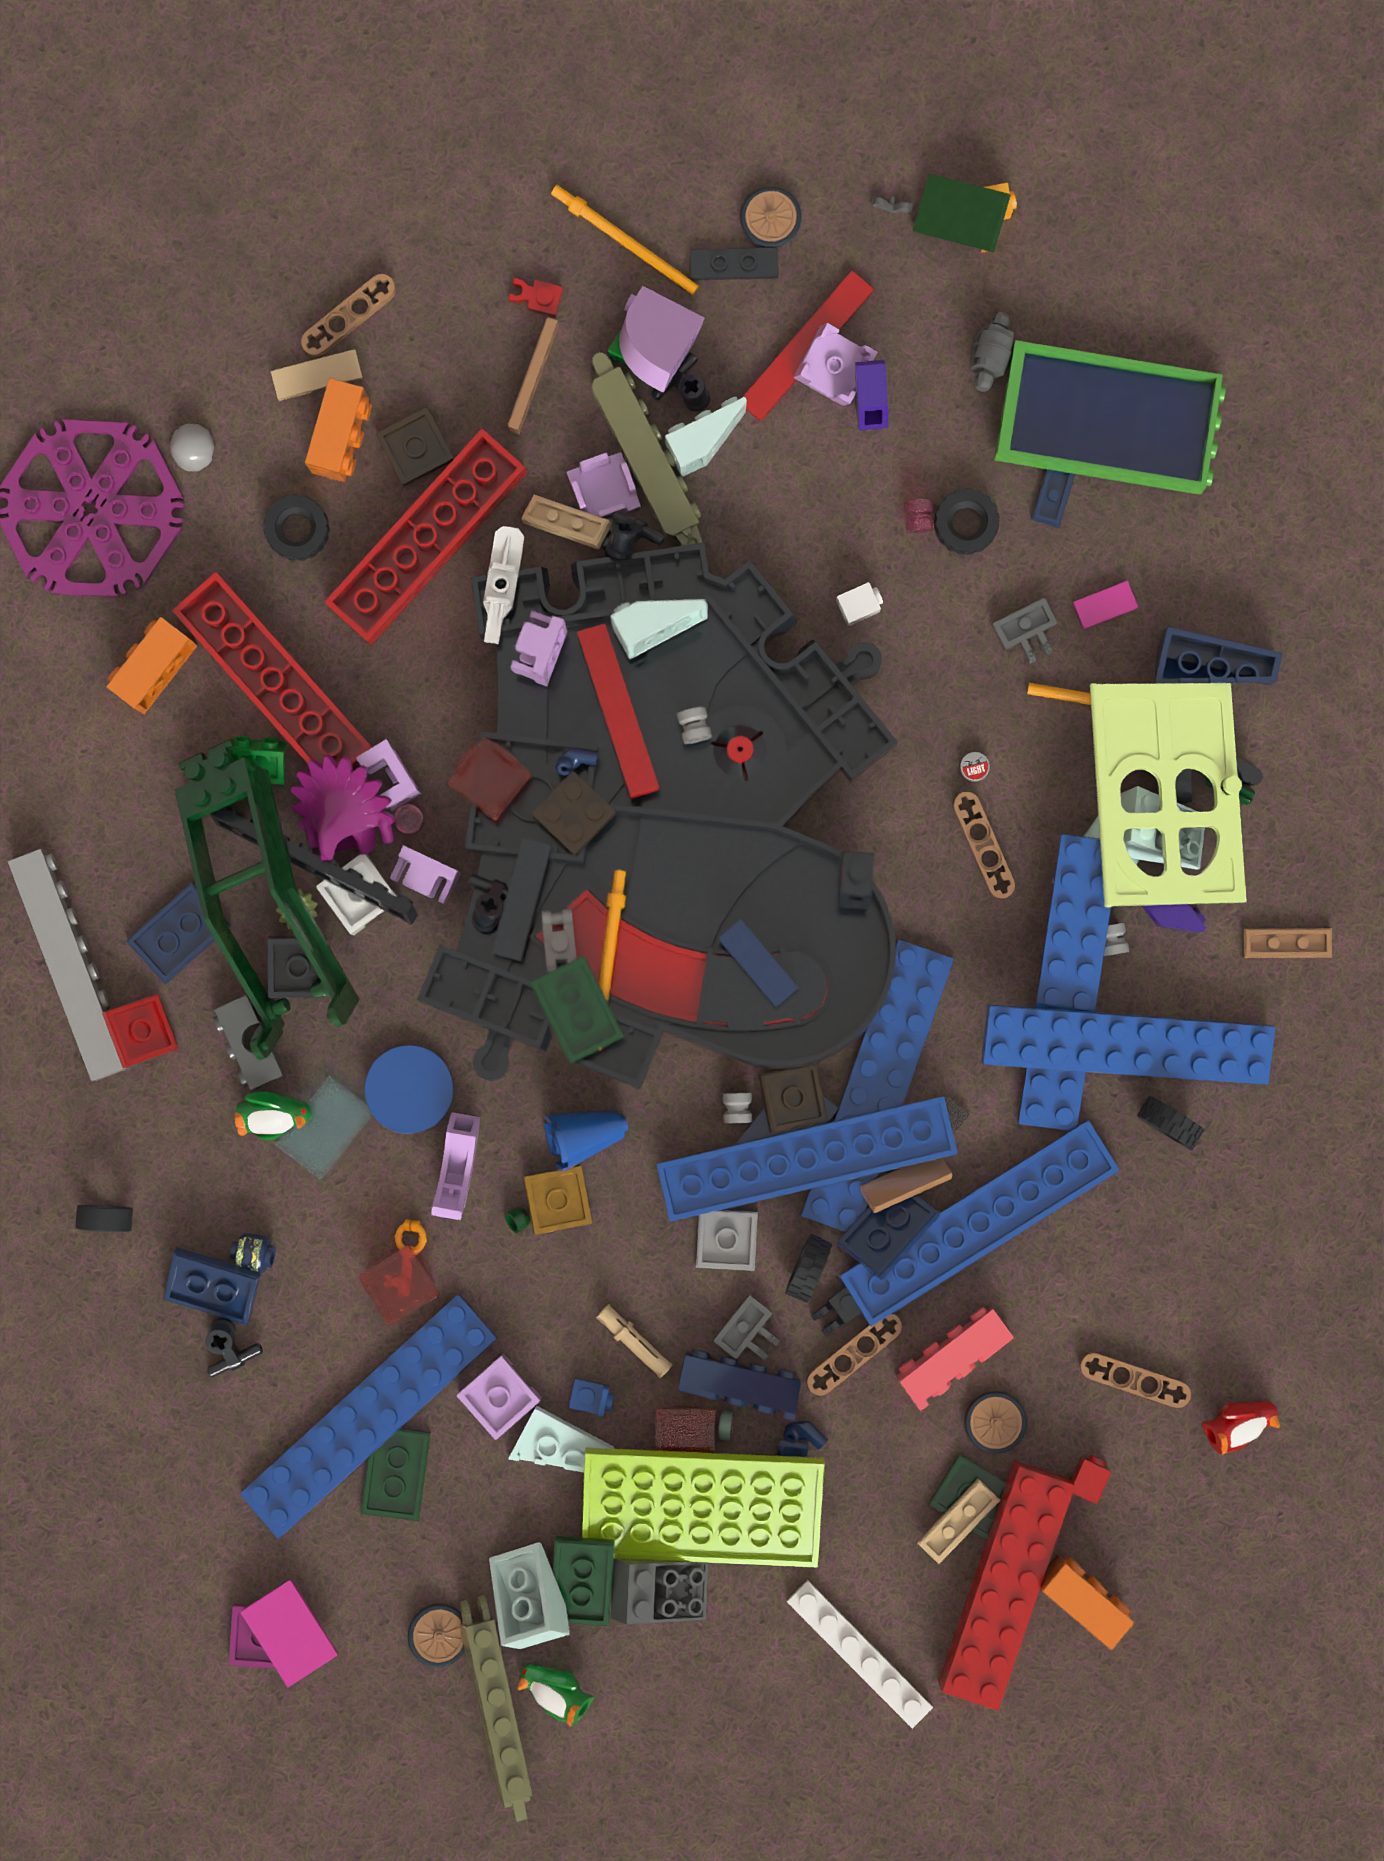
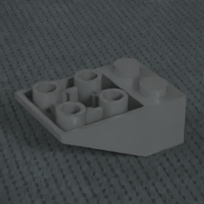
M614 1558L611 1618L625 1624L706 1620L708 1562Z

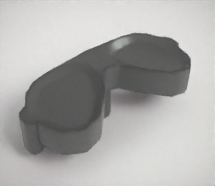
M873 196L871 206L892 213H909L912 211L913 203L901 202L895 204L896 197H890L888 203L883 198Z

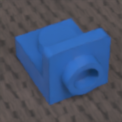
M575 1378L569 1408L594 1413L599 1417H603L604 1410H611L614 1394L608 1393L610 1385Z

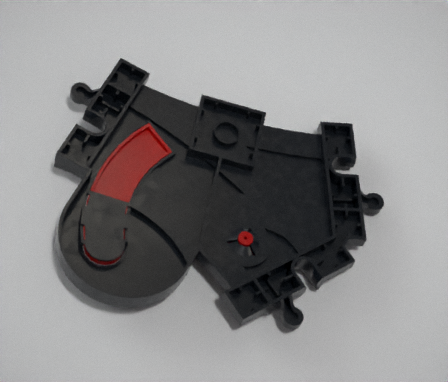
M609 515V516H607V517H604V519L609 520L610 523L612 524V522H613L612 516H613V515ZM609 529L601 545L605 552V557L576 561L571 565L573 583L580 591V597L572 608L566 610L556 609L547 602L550 590L547 568L535 567L519 570L513 608L503 619L499 644H496L498 676L497 733H479L465 849L467 852L482 853L477 875L491 881L497 879L506 883V887H509L522 838L552 845L522 960L518 961L491 954L506 899L500 898L503 908L499 915L497 927L489 932L480 931L474 927L472 915L478 897L489 892L474 887L457 950L439 945L417 1000L420 1003L471 1022L482 1029L489 1030L485 1045L477 1050L473 1058L474 1070L484 1080L496 1081L505 1076L510 1064L508 1054L514 1040L537 1050L547 1052L552 1040V1027L529 983L547 974L541 911L550 910L551 913H560L562 909H571L576 959L584 955L597 982H599L609 906H606L608 893H611L614 870H621L626 872L623 895L626 898L625 906L621 908L608 1004L625 1037L573 1062V1064L641 1090L663 1032L735 1061L751 1066L773 1069L797 1068L825 1060L846 1048L872 1023L888 994L896 963V940L892 918L887 904L873 880L869 909L839 907L842 852L819 840L785 828V826L840 771L852 782L897 746L898 741L853 687L858 681L870 679L879 672L882 663L879 649L871 643L861 642L849 650L845 660L834 664L819 644L811 640L799 649L797 656L787 663L772 661L765 652V646L771 639L785 634L797 624L794 614L750 560L726 579L710 574L705 543L633 553L628 559H617L610 556L606 551L607 544L612 539V533ZM488 575L471 577L478 630L481 639L485 637L488 614L483 604ZM499 579L495 583L498 589H504L507 585L504 579ZM705 600L707 604V619L630 660L612 627L611 615L615 614L614 609L627 602L632 605L635 602ZM531 611L551 618L556 616L564 619L567 628L566 638L547 686L538 684L534 679L515 673L511 669L512 661L533 668L532 665L520 661L521 652L515 649L524 623L534 624L529 617ZM604 623L606 624L659 785V790L634 798H630L577 636L578 631ZM705 707L707 713L705 721L706 725L711 729L712 737L701 742L684 744L682 738L684 730L683 726L679 724L677 714L684 710ZM572 747L598 751L596 765L581 763L573 771L616 811V814L576 856L531 814L568 776L557 772L556 761ZM739 920L746 924L799 987L798 990L777 1007L774 1006L718 939ZM563 924L552 925V932L564 931ZM567 963L556 964V969Z

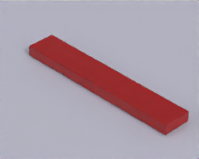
M851 271L743 396L747 400L746 410L761 422L797 381L793 376L819 327L829 323L841 330L874 292V289L855 272Z
M606 624L578 631L577 636L630 798L659 790V785Z

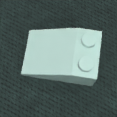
M705 600L635 602L632 605L627 602L614 609L615 614L611 615L612 627L630 660L707 619V604Z
M535 1543L489 1558L501 1646L523 1649L570 1635L566 1605L541 1543Z

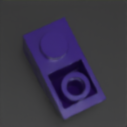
M885 360L855 362V391H857L855 403L859 430L888 428Z
M1189 904L1141 905L1157 927L1195 933L1207 929L1203 924L1206 921L1203 914L1197 907L1191 908Z

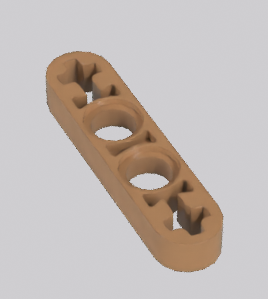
M377 274L308 329L301 339L305 353L312 357L324 355L395 296L396 286L392 278L386 274ZM378 282H381L383 285L388 282L387 289L389 292L385 295L382 292L375 295L374 298L378 302L373 305L370 297L365 292L369 290L372 295L378 290L376 286ZM358 299L365 300L368 303V309L363 314H356L352 311V305ZM342 318L345 320L344 330L337 333L330 330L329 325L332 319ZM324 327L328 335L333 339L328 341L325 336L319 342L321 345L319 349L315 347L309 349V339L311 337L315 339L320 338L323 335L320 329Z
M963 792L956 796L953 802L955 815L988 891L995 898H1007L1013 893L1015 888L1012 874L978 797L972 792ZM963 797L967 801L973 800L974 805L971 807L973 816L977 813L981 816V818L973 819L967 825L963 819L969 818L966 810L960 811L959 805L962 803L961 798ZM981 824L985 827L986 836L984 839L978 841L970 836L972 825ZM990 850L996 853L998 861L994 867H986L982 863L981 857L985 851ZM1001 866L1003 867L1004 872L998 874L1002 881L1007 880L1009 882L1005 894H1002L1000 890H994L993 886L997 884V880L994 875L988 878L987 872H993Z
M894 1313L886 1317L888 1321L893 1319L896 1321L893 1325L895 1331L890 1333L887 1330L880 1336L885 1339L882 1343H879L876 1335L869 1331L873 1327H875L877 1332L884 1326L882 1320L873 1326L868 1324L808 1374L807 1386L809 1390L819 1396L832 1391L901 1333L902 1322L899 1317ZM869 1336L873 1339L874 1347L870 1352L864 1353L858 1349L857 1343L861 1337ZM839 1355L850 1357L851 1366L848 1370L839 1371L836 1369L834 1362ZM829 1364L833 1373L839 1376V1378L834 1381L831 1375L825 1381L826 1388L822 1389L820 1386L814 1388L812 1386L815 1383L813 1377L817 1374L820 1377L827 1374L828 1370L824 1367Z
M1095 1352L1086 1353L1080 1360V1371L1091 1380L1175 1408L1184 1407L1191 1399L1189 1387L1179 1380ZM1093 1358H1097V1363L1106 1368L1107 1362H1111L1112 1364L1107 1371V1379H1102L1105 1373L1099 1370H1094L1093 1374H1089V1368L1085 1366L1086 1362H1092ZM1118 1367H1125L1129 1372V1378L1124 1383H1117L1113 1379V1372ZM1147 1376L1154 1377L1157 1382L1156 1389L1150 1393H1146L1141 1389V1381ZM1163 1381H1168L1165 1387L1176 1390L1177 1386H1181V1392L1184 1393L1183 1399L1178 1398L1176 1402H1173V1397L1164 1392L1163 1398H1159L1158 1396L1163 1389Z

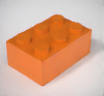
M329 378L305 460V464L312 474L341 482H346L347 475L352 477L356 466V459H353L355 448L360 449L364 438L361 426L363 420L368 421L372 410V404L369 403V398L363 387Z
M162 617L158 621L153 620L146 627L144 639L140 644L135 643L126 654L127 661L121 668L118 666L111 672L108 677L109 684L106 686L142 714L148 711L198 646Z
M1058 1555L1046 1570L1041 1590L1112 1650L1134 1624V1621L1129 1616L1132 1611L1116 1595L1113 1594L1109 1598L1107 1596L1109 1592L1095 1577L1091 1575L1087 1579L1084 1576L1086 1572L1070 1556L1064 1559Z

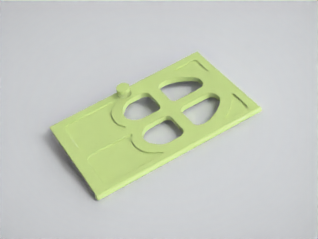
M1231 683L1090 684L1105 907L1247 902L1239 791L1242 788V783L1237 775ZM1142 769L1150 772L1156 778L1160 809L1157 813H1128L1122 808L1120 786L1123 779L1130 772ZM1194 769L1209 778L1214 790V807L1210 812H1181L1177 808L1175 780L1182 770ZM1210 827L1215 830L1217 835L1213 857L1200 874L1189 876L1181 869L1179 830L1181 828ZM1155 828L1160 830L1164 859V871L1160 876L1152 877L1145 874L1133 862L1123 840L1124 832L1127 829Z

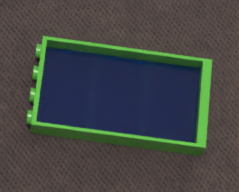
M1015 340L1006 382L995 461L1199 495L1203 493L1206 486H1211L1214 470L1209 468L1210 459L1215 458L1218 441L1213 440L1214 432L1219 430L1222 413H1217L1219 402L1223 403L1226 392V385H1222V374Z

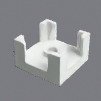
M360 854L342 867L346 871L349 868L356 870L364 877V880L370 883L377 881L388 888L389 893L397 896L376 869L368 854ZM325 880L316 886L351 935L357 934L365 928L368 922L384 912L382 909Z

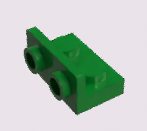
M236 736L233 738L235 746L229 750L235 761L246 758L269 772L271 784L284 785L286 741H280L274 737L262 740H251L247 736Z

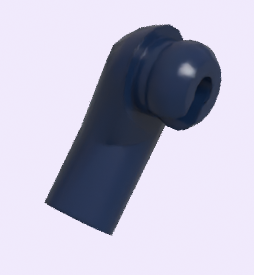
M576 747L569 748L557 759L556 770L561 775H568L581 763L596 765L598 751Z
M809 1421L791 1422L785 1427L784 1438L790 1443H795L796 1440L808 1439L819 1450L828 1441Z

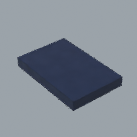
M193 882L126 940L164 984L172 980L215 941L203 920L197 888ZM224 918L225 922L227 923L228 927L230 928L231 925H230V924L228 923V921Z
M917 1195L877 1213H874L869 1206L837 1241V1244L876 1277L883 1280L940 1217V1214Z
M176 1247L173 1252L163 1300L248 1325L261 1273Z

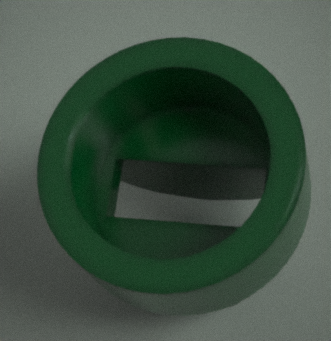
M515 1208L505 1213L507 1225L516 1234L526 1229L530 1223V1215L525 1217L524 1213L526 1210L523 1208Z

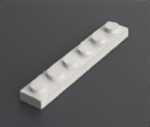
M809 1580L787 1600V1603L912 1729L933 1708L914 1686Z

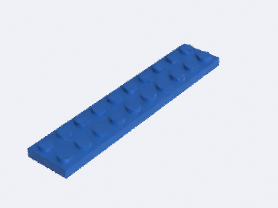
M1060 834L1035 1008L1095 1012L1111 907H1105L1100 838ZM1025 1068L1018 1124L1068 1131L1078 1126L1086 1072Z
M898 939L896 944V963L888 994L874 1020L866 1029L834 1122L903 1105L950 972L953 958ZM878 1173L810 1189L801 1216L847 1232L865 1212L868 1205L860 1192V1186L877 1179Z
M987 1004L981 1063L983 1065L1268 1085L1276 1027L1266 1024Z
M943 1096L656 1165L671 1222L958 1154Z
M1086 1120L1073 1130L1065 1133L939 1212L940 1217L883 1280H880L860 1263L839 1276L868 1324L873 1326L1120 1170L1090 1121Z
M458 1294L241 1492L240 1495L278 1539L281 1538L490 1347L498 1337Z

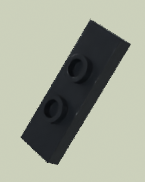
M777 247L690 250L692 281L778 278Z

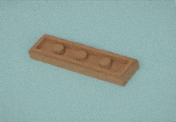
M546 318L508 422L509 431L520 435L559 328L558 320Z

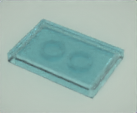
M331 1075L326 1078L307 1103L312 1109L311 1120L300 1129L297 1126L290 1128L275 1144L320 1181L323 1180L373 1116L367 1103Z

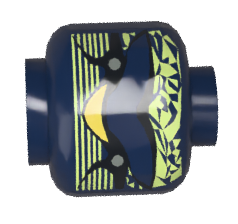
M251 1233L242 1234L238 1242L233 1241L230 1250V1258L235 1259V1265L259 1273H264L267 1268L273 1266L276 1254V1246L271 1243L268 1236Z

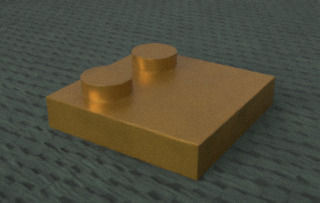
M582 1166L572 1167L561 1172L555 1170L523 1177L534 1235L592 1224Z

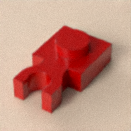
M514 278L513 286L521 287L523 291L518 296L510 294V302L521 303L526 301L529 302L528 310L556 317L563 287L534 280L533 287H531L523 280Z

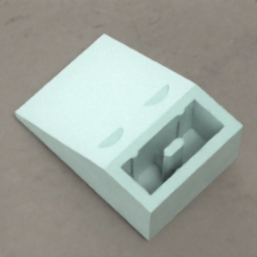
M737 397L730 398L721 404V409L712 413L710 410H706L695 416L696 421L686 426L684 423H680L668 430L669 434L665 436L666 448L675 462L679 475L684 477L708 465L746 413L747 400L745 397L739 400Z
M1139 786L1120 793L1122 808L1128 813H1157L1160 809L1159 795ZM1176 802L1177 808L1181 812H1198ZM1205 827L1181 828L1179 830L1181 867L1200 869ZM1155 828L1127 829L1124 832V844L1131 858L1164 864L1162 834L1160 830Z

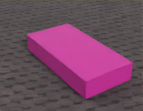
M1128 581L1072 603L1083 630L1138 608Z

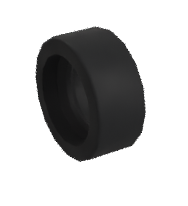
M77 1205L75 1228L87 1231L131 1232L133 1208L109 1205Z

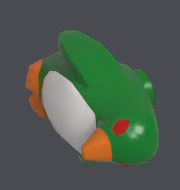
M275 1092L249 1093L245 1096L247 1101L238 1103L235 1112V1124L240 1136H244L247 1133H255L258 1138L263 1140L276 1139L295 1126L300 1129L312 1118V1109L307 1103Z
M529 1664L522 1668L519 1675L520 1681L517 1689L530 1690L537 1703L544 1708L548 1715L556 1720L567 1722L571 1727L583 1717L595 1698L592 1694L585 1693L579 1688L576 1677L569 1671L563 1672L556 1668Z

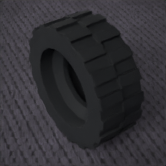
M966 488L965 490L958 489L954 493L948 494L938 506L934 519L935 533L940 539L939 542L942 545L944 544L947 550L957 552L959 555H973L976 552L983 551L984 548L991 544L999 529L1000 516L997 513L996 504L990 500L991 498L988 495H984L982 491L971 490V488ZM971 508L979 514L981 526L977 533L971 536H962L954 530L952 519L958 510Z
M292 494V496H283L279 501L276 500L273 506L266 512L267 516L263 522L265 525V529H263L264 535L271 548L283 558H287L290 561H305L307 558H313L319 551L323 550L325 542L327 543L329 539L328 532H330L327 515L315 500H311L305 495ZM301 514L309 519L311 532L304 541L292 542L284 536L282 530L283 523L290 515Z
M1148 1096L1137 1114L1140 1120L1190 1150L1194 1149L1205 1129L1190 1118L1151 1096Z
M813 1234L809 1235L790 1276L785 1294L808 1303L826 1265L833 1243Z

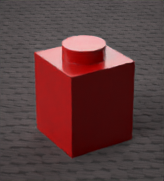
M1090 1455L1089 1459L1081 1456L1070 1479L1075 1484L1073 1494L1097 1504L1111 1475V1471L1105 1467L1107 1462L1094 1455Z

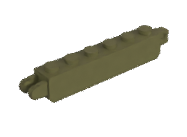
M596 353L592 357V367H594L593 370H595L597 376L591 386L592 394L664 536L670 539L676 538L681 546L703 543L698 530V518L702 517L694 501L689 503L685 495L688 488L682 476H675L671 468L675 466V462L668 449L662 450L658 442L662 440L658 428L655 424L650 425L645 415L649 414V411L642 398L636 399L632 391L636 386L629 372L624 374L620 366L614 369L606 354Z
M482 1595L477 1597V1606L481 1616L479 1619L472 1620L471 1609L466 1600L459 1602L463 1623L460 1624V1630L498 1799L502 1801L504 1808L510 1807L513 1820L518 1822L527 1819L525 1802L530 1801V1796L533 1795L495 1622L490 1617L486 1598Z

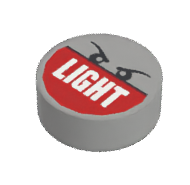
M979 752L967 754L960 763V772L968 781H981L989 773V761L985 755Z

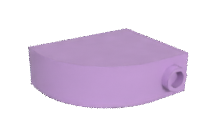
M642 286L636 296L632 294L626 303L624 310L627 311L619 338L620 350L626 364L637 377L655 389L664 392L696 341L705 318Z

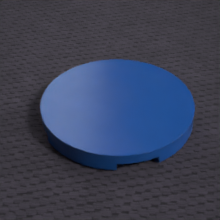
M407 1045L390 1049L373 1063L366 1077L365 1098L371 1114L382 1126L397 1133L413 1134L430 1129L442 1120L452 1101L453 1081L447 1066L435 1053L419 1046Z

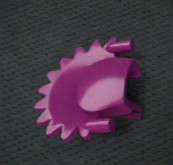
M328 754L324 757L323 766L315 759H312L308 762L310 773L304 770H300L297 773V777L302 785L293 786L291 792L301 801L292 805L291 809L304 816L298 824V828L305 830L310 848L319 847L321 860H332L333 855L338 851L351 848H359L361 855L368 854L375 849L374 827L379 826L383 843L395 841L391 824L396 819L393 815L383 810L392 800L388 796L377 794L382 782L379 779L367 781V767L365 765L360 766L353 772L348 757L342 758L339 765H337L332 756Z

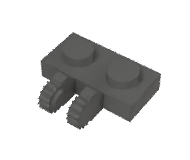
M1043 598L992 623V627L1004 651L1020 644L1027 661L1031 664L1036 661V658L1027 639L1036 636L1041 651L1046 656L1051 654L1052 649L1044 631L1056 626L1058 623L1046 599Z
M749 1294L713 1339V1342L735 1359L739 1357L747 1346L765 1360L769 1356L767 1351L751 1340L759 1332L771 1344L777 1345L780 1342V1339L763 1327L773 1312Z

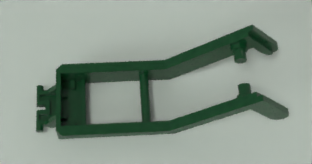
M230 738L207 749L208 759H206L203 752H200L179 762V768L184 770L189 783L174 790L203 920L262 1019L250 1040V1047L254 1056L258 1060H263L269 1057L283 1033L282 1028L285 1024L281 1014L290 1011L291 1006L287 998H281L277 1001L268 998L266 990L224 920L218 893L265 873L270 893L320 978V982L310 987L313 997L319 999L323 996H328L332 999L328 1006V1021L332 1022L336 1027L345 1025L360 999L296 889L269 772L246 758L235 761L229 750L235 746V742ZM248 797L262 861L215 881L201 818Z

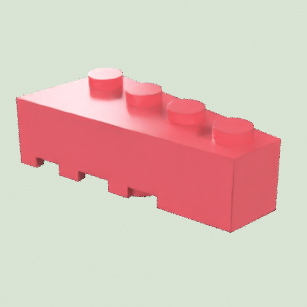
M984 1306L979 1308L969 1316L972 1321L963 1327L960 1324L954 1326L946 1333L948 1337L940 1344L934 1341L922 1350L924 1356L915 1362L911 1358L898 1368L900 1373L896 1377L920 1411L929 1405L926 1399L931 1395L932 1397L941 1396L950 1389L949 1387L952 1385L950 1380L954 1377L957 1380L964 1378L976 1367L974 1364L976 1361L980 1360V1362L987 1360L1014 1338L992 1307H989L987 1310Z

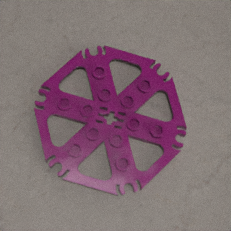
M61 419L66 427V431H63L62 425L55 421L53 422L56 427L55 435L48 436L46 430L41 428L40 434L45 439L42 443L35 432L1 483L0 490H10V493L0 492V499L8 500V506L4 509L0 508V515H9V517L0 518V525L26 577L29 579L30 574L36 569L37 571L31 576V581L36 583L40 577L45 576L47 583L43 589L47 592L53 588L54 582H56L55 588L50 592L51 594L120 598L115 589V586H118L119 591L126 596L128 595L125 590L126 582L133 581L136 588L140 589L141 583L136 578L139 574L146 585L182 531V527H172L171 524H184L182 518L173 517V511L177 508L185 509V505L181 502L172 503V500H184L155 440L152 439L147 448H144L150 441L148 434H145L139 441L134 439V434L138 430L136 426H131L127 435H125L130 423ZM80 433L109 434L114 438L112 449L93 477H91L74 443L75 437ZM45 454L48 456L65 492L25 490L20 486V478L36 455ZM141 460H150L164 486L162 494L157 497L119 495ZM93 501H96L95 508L98 510L97 513H90L86 516L84 504H92ZM21 520L62 522L43 553L38 557H32L28 554L17 532V524ZM116 525L157 527L161 532V536L146 560L138 563L133 560ZM90 540L106 572V578L98 584L70 582L66 577V573L87 541Z

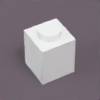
M869 582L836 598L837 605L847 627L879 613L881 610L880 604L883 603L876 587L872 589Z

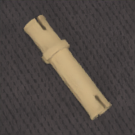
M606 1305L596 1316V1319L615 1335L613 1338L617 1342H623L659 1378L663 1377L673 1364L664 1358L633 1328L634 1324L630 1320L627 1322L611 1305Z

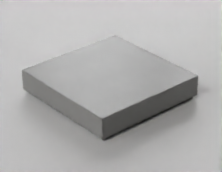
M718 1210L699 1215L696 1268L755 1271L758 1212Z

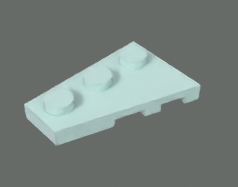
M536 1405L508 1459L535 1462L534 1464L544 1466L546 1464L560 1466L566 1470L584 1473L586 1448L614 1449V1446Z

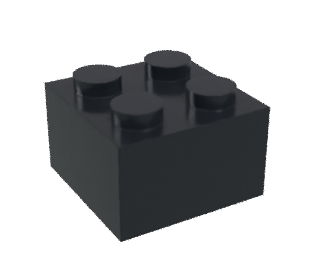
M268 936V998L313 997L310 987L320 982V978L296 936Z

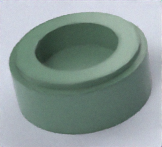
M723 1410L721 1412L718 1432L720 1440L731 1441L734 1411Z

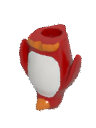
M1243 1401L1235 1404L1230 1402L1221 1408L1220 1415L1217 1418L1206 1420L1201 1423V1426L1211 1446L1220 1455H1223L1226 1452L1237 1451L1245 1447L1250 1441L1256 1439L1267 1426L1279 1428V1413L1277 1406L1270 1401Z

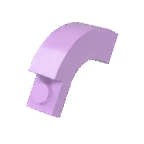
M451 1112L446 1132L442 1168L431 1215L461 1220L471 1181L480 1117Z

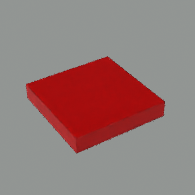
M158 994L102 1013L122 1068L178 1049Z

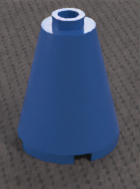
M617 1110L551 1113L544 1116V1119L548 1121V1123L544 1124L546 1139L551 1155H558L560 1162L555 1163L560 1172L576 1166L625 1137V1132L628 1131V1124L624 1114L619 1115Z

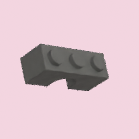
M248 995L214 1009L217 1015L213 1017L214 1023L220 1033L224 1032L229 1043L225 1044L230 1058L232 1060L237 1059L241 1068L237 1073L244 1087L249 1086L250 1090H255L286 1075L274 1048L269 1057L258 1060L246 1044L248 1030L262 1022Z

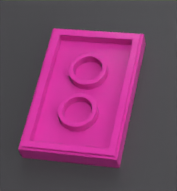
M292 1578L240 1612L287 1687L292 1686L339 1654Z

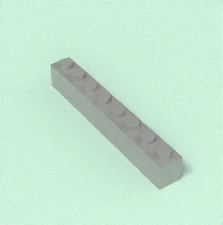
M39 849L8 861L91 1081H97L128 1069L129 1066L122 1068L102 1013L107 1011L106 1007L110 1006V1002L104 990L100 991L96 980L100 978L98 970L93 962L89 963L85 952L89 951V947L83 935L79 936L75 925L79 924L74 909H68L65 898L68 897V891L64 882L57 880L54 871L58 869L53 854H48L46 850Z

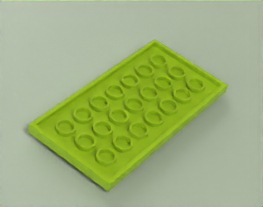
M586 1448L582 1538L615 1540L614 1558L818 1567L824 1458Z

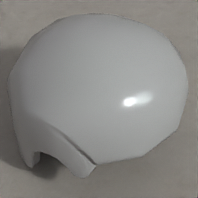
M188 423L175 430L170 442V450L178 467L186 471H200L211 463L215 445L209 430L199 424Z

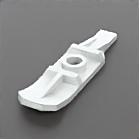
M502 526L495 532L483 600L488 614L484 642L499 644L503 619L513 608L525 537L519 528ZM504 579L507 582L506 587L498 589L495 586L497 580Z

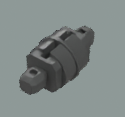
M999 311L995 313L990 324L980 328L975 343L972 345L969 369L976 373L974 386L975 389L981 392L988 391L994 379L1004 375L1009 360L1012 357L1011 352L1015 335L1008 330L1010 318L1004 312Z

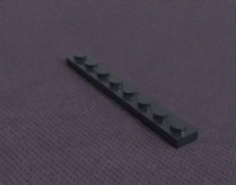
M229 806L226 809L221 808L210 813L217 826L259 847L253 819L248 821L242 818L240 812ZM284 835L290 863L411 925L416 920L418 914L413 907V901L405 895L399 893L395 896L389 893L388 888L377 881L370 883L364 880V877L356 870L349 868L346 871L340 868L339 864L333 859L321 860V857L315 855V852L310 847L302 843L297 846L291 843L290 839Z

